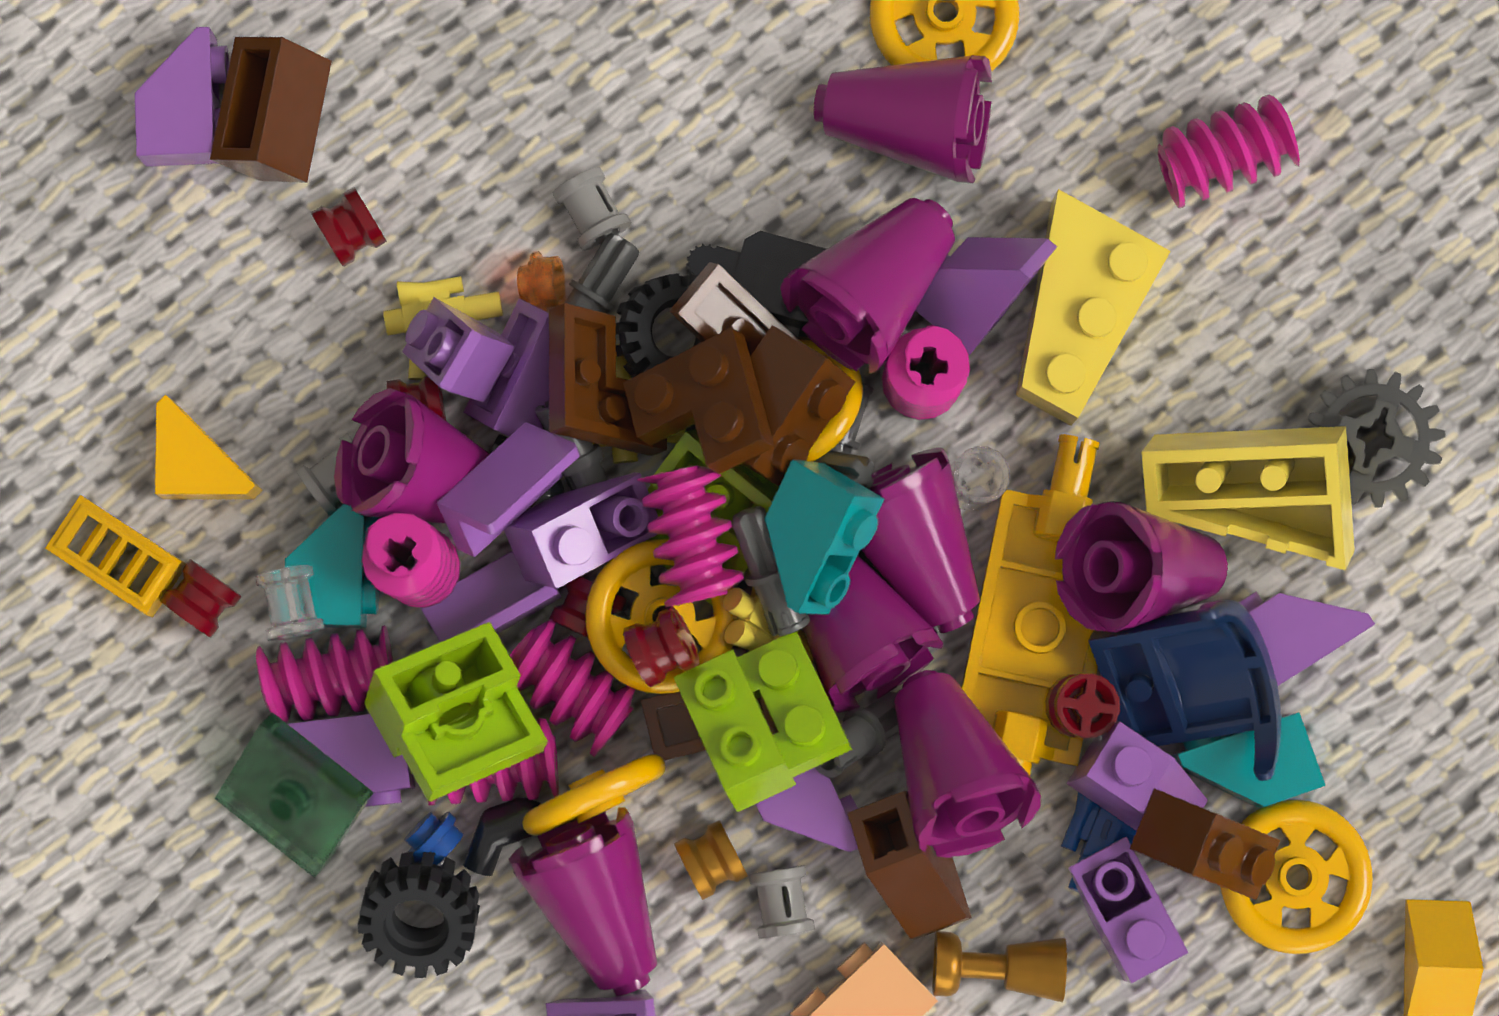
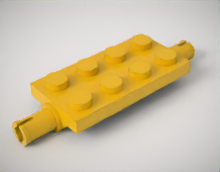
M1066 434L1059 435V447L1050 490H1043L1042 495L1026 494L1007 489L1001 491L980 593L981 600L977 607L961 688L1029 775H1031L1033 763L1039 764L1040 759L1078 766L1083 738H1071L1060 734L1051 725L1046 715L1045 701L1049 689L1057 680L1071 674H1097L1098 669L1088 642L1094 630L1085 628L1070 616L1058 595L1056 580H1063V559H1055L1057 543L1066 523L1081 508L1093 504V499L1087 496L1096 452L1099 450L1100 443L1084 438V441L1080 443L1077 463H1074L1078 436ZM1072 709L1073 713L1078 717L1077 723H1079L1080 717L1076 714L1075 710Z

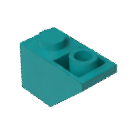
M792 460L765 517L787 606L793 611L803 614H829L831 609L843 599L850 584V576L848 574L859 551L871 541L878 526L877 514L884 501V498L824 463Z
M343 504L285 558L283 624L289 627L366 628L367 614H378L380 590L376 589L366 577L362 563L363 548L368 528L380 518L359 515L351 511V506Z
M1300 712L1285 716L1281 714L1279 755L1274 775L1267 781H1259L1253 771L1255 757L1254 730L1230 734L1224 737L1217 736L1183 742L1185 750L1170 755L1187 774L1255 807H1266L1326 786Z

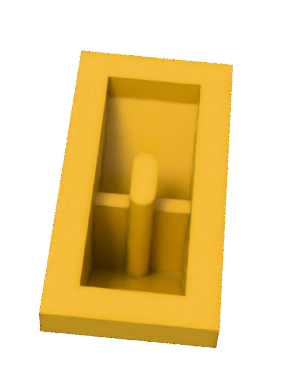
M165 394L156 403L155 494L162 499H255L263 491L175 401Z
M1405 899L1404 1016H1472L1484 968L1471 902Z

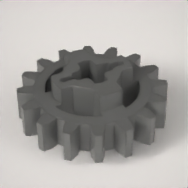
M1368 369L1364 385L1356 386L1355 382L1348 375L1341 377V386L1344 394L1337 397L1333 393L1324 390L1320 395L1323 403L1329 408L1326 414L1309 413L1307 420L1317 427L1346 426L1347 445L1355 459L1349 474L1352 505L1357 503L1363 492L1371 493V500L1375 508L1383 506L1385 492L1391 490L1400 502L1409 499L1408 490L1405 486L1408 481L1411 480L1422 487H1425L1430 482L1426 474L1421 470L1423 464H1441L1442 457L1436 452L1429 450L1430 442H1436L1446 437L1445 431L1429 428L1428 420L1433 418L1440 410L1437 405L1424 408L1419 406L1417 401L1424 390L1420 384L1413 387L1408 393L1400 390L1401 373L1394 372L1385 385L1378 384V377L1374 369ZM1377 396L1372 411L1356 419L1339 414L1345 406L1359 398ZM1399 404L1408 411L1414 420L1418 441L1403 435L1395 419ZM1385 410L1386 415L1382 423L1385 425L1383 435L1392 439V446L1390 449L1380 448L1375 453V456L1370 458L1367 468H1364L1363 462L1366 456L1364 453L1365 442L1356 438L1359 428L1369 430L1374 421L1379 419L1381 411ZM1393 458L1410 463L1398 476L1385 481L1372 482L1378 465Z

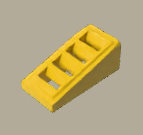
M82 495L79 496L45 547V549L120 599L152 618L162 605L159 600L167 590L173 588L183 573L182 569L187 564ZM90 516L99 523L77 554L68 546L87 517ZM111 530L119 536L97 567L89 560L108 531ZM131 543L138 548V551L117 580L110 575V572ZM151 556L159 563L140 592L137 593L130 586Z

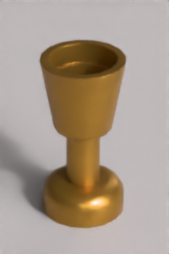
M937 931L935 933L932 976L933 996L947 997L954 995L959 989L961 978L1004 980V987L1007 990L1063 1003L1067 977V944L1065 938L1007 945L1005 954L962 952L961 940L956 934L944 931Z

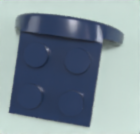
M1227 599L1203 604L1198 610L1161 616L1125 631L1105 632L1094 630L1088 642L1101 677L1106 678L1115 687L1120 699L1118 722L1123 723L1157 747L1254 730L1255 757L1253 771L1255 777L1259 781H1267L1273 777L1281 739L1279 690L1264 639L1252 615L1242 604Z

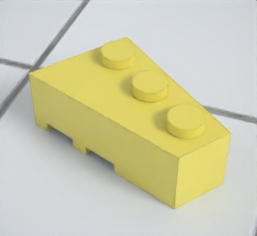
M1058 189L1051 202L1045 236L1057 248L1038 272L1016 396L1071 426L1079 418L1171 251Z
M1346 426L1155 434L1142 450L1146 512L1175 523L1226 537L1227 534L1263 543L1266 544L1267 549L1281 553L1291 551L1326 561L1327 566L1346 571L1355 551Z

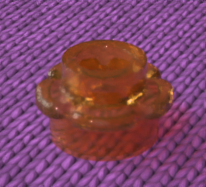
M539 251L531 253L530 261H528L527 265L519 266L517 287L521 300L531 303L546 312L549 307H556L565 303V271L559 256L543 257Z

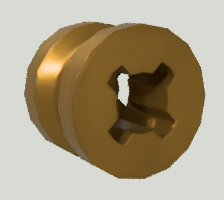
M720 820L708 825L705 835L695 840L683 838L674 843L702 900L712 896L717 885L727 880L738 882L748 877Z

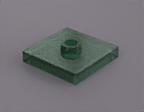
M272 712L258 726L214 799L315 878L330 861L374 792Z

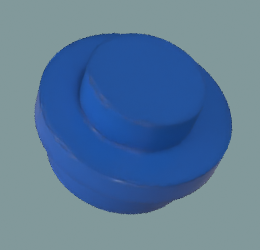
M430 812L408 833L404 841L411 846L408 852L413 851L414 862H422L423 852L435 853L433 864L438 865L455 848L464 834L454 825L456 822L454 815L447 812L438 819Z

